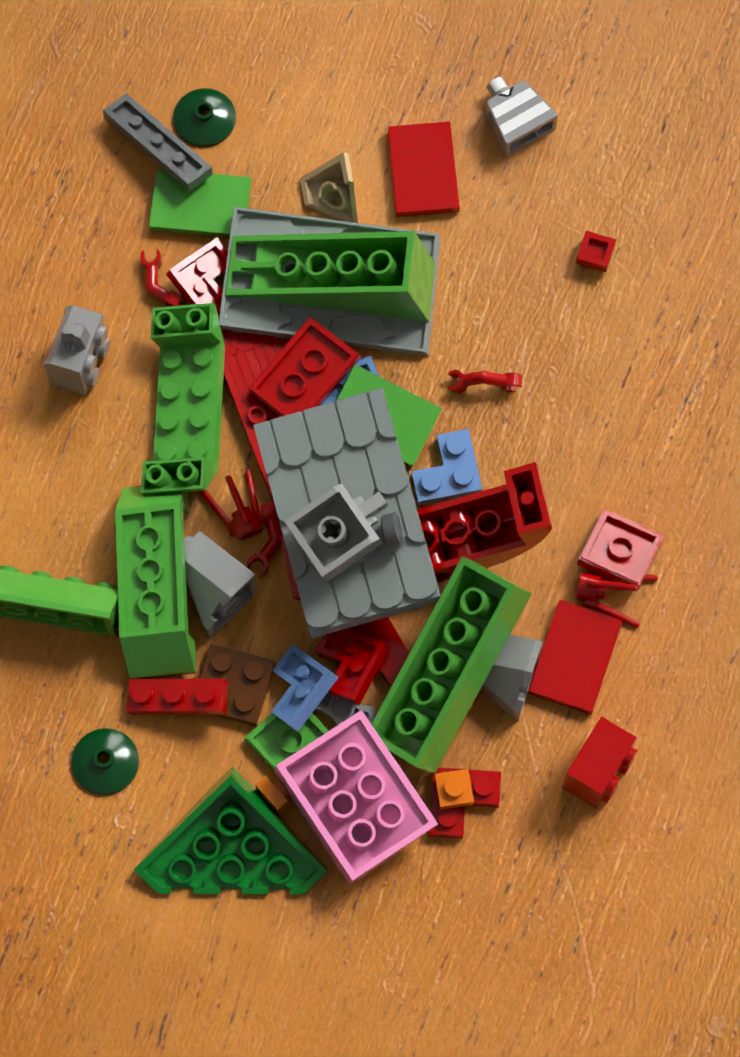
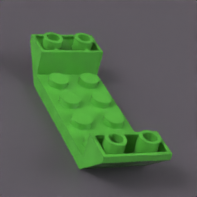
M214 303L152 308L150 338L160 347L153 461H143L141 493L147 495L205 491L219 470L225 344L216 305Z
M141 486L123 488L115 508L119 638L130 679H148L196 673L195 640L188 634L183 519L184 514H190L189 492L143 495L141 493Z

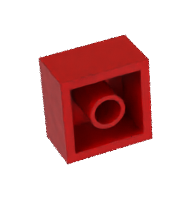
M601 716L568 769L562 789L595 809L598 808L602 801L608 804L620 781L617 775L621 773L625 776L635 759L634 757L638 750L633 747L637 737Z

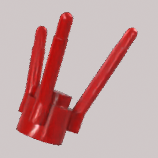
M246 470L245 475L252 511L249 506L244 507L230 475L225 477L237 510L231 514L232 520L228 518L207 490L199 491L225 524L230 536L237 535L238 540L251 538L263 530L261 524L264 521L259 511L254 481L250 470Z
M591 572V574L581 573L577 598L585 599L584 607L597 609L611 617L623 620L624 623L635 628L640 627L638 621L597 602V599L604 600L606 588L637 591V585L611 582L613 580L595 572ZM645 575L643 582L657 581L658 576Z

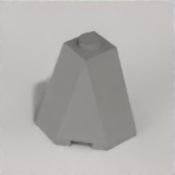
M199 531L194 537L189 535L184 539L186 585L205 635L211 639L257 595V588L253 572Z
M510 635L480 691L509 717L519 721L539 660L542 641Z

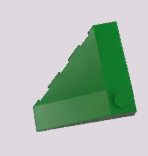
M232 767L134 868V871L158 894H171L172 888L193 889V894H220V889H242V894H268L269 889H290V894H304L328 869L280 815L276 813L262 795Z

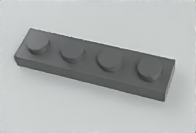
M127 93L103 110L104 119L188 192L212 175V166Z

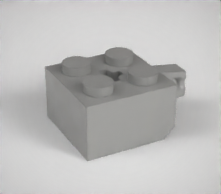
M74 305L66 306L53 345L44 362L50 385L85 396L88 393L89 387L96 385L100 369L97 366L101 357L106 358L111 344V340L107 336L108 328L105 327L102 314Z
M341 483L332 487L284 522L321 577L328 582L383 544L372 526L378 522L375 515L385 509L388 503L380 492H377L365 501L361 496L353 500ZM332 526L340 529L338 531L339 537L336 539L329 537L331 534L329 528Z

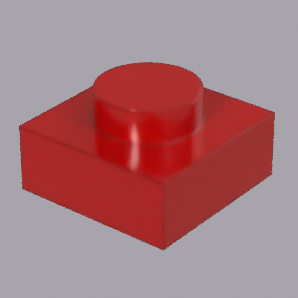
M586 230L576 264L607 272L617 239Z

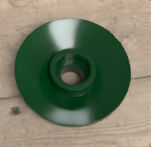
M202 88L185 94L178 101L174 109L173 121L177 133L183 140L195 146L209 147L217 145L229 137L235 127L236 112L234 105L226 95L214 89ZM201 110L210 111L209 114L205 116L199 114V111Z
M109 728L97 729L82 737L75 746L71 759L72 771L78 783L87 791L98 795L115 794L124 790L134 780L139 768L138 751L133 741L124 733ZM106 753L110 755L108 763L101 764L98 762L101 754Z

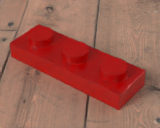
M225 678L129 679L126 712L130 715H226L229 682Z

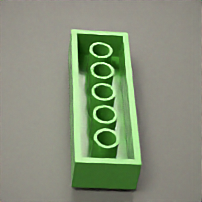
M461 557L371 724L389 751L417 768L433 773L436 772L532 593L466 557Z

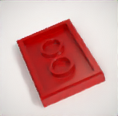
M450 121L388 126L396 217L460 212Z
M309 317L248 388V392L279 417L299 411L302 412L303 410L322 405L361 357L360 354L312 317Z
M559 599L528 694L592 715L623 620Z

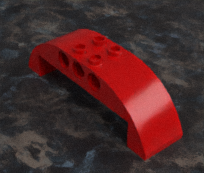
M537 462L505 470V485L417 510L437 583L451 578L462 556L489 568L530 550L550 533L552 523ZM282 534L280 538L292 597L295 600L301 601Z

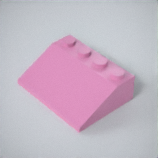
M362 710L275 767L274 773L349 886L438 825Z

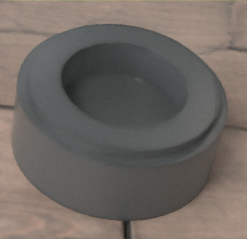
M397 513L384 514L381 517V528L387 546L390 548L402 546L404 537Z

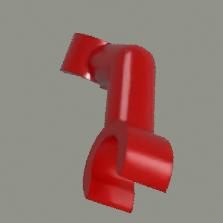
M157 249L156 259L148 262L146 261L144 250H142L140 259L145 268L146 291L162 301L166 307L185 305L182 301L183 296L175 291H168L158 284V269L162 265L160 251Z
M452 370L448 373L454 379L459 378L458 384L447 387L456 394L463 393L468 386L478 384L499 386L506 392H515V386L522 387V375L514 372L500 374L489 371H477L463 374L459 370Z
M273 502L260 505V511L270 539L259 554L252 555L247 561L248 569L255 561H260L264 564L263 569L259 572V578L267 574L268 562L282 545L280 538L282 532Z

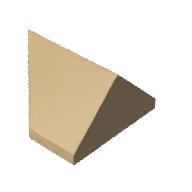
M341 153L300 178L305 207L339 221L358 223L354 183L348 153Z

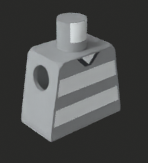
M497 77L487 85L492 98L486 102L485 114L505 157L556 129L557 113L527 82L521 81L509 88L502 77Z

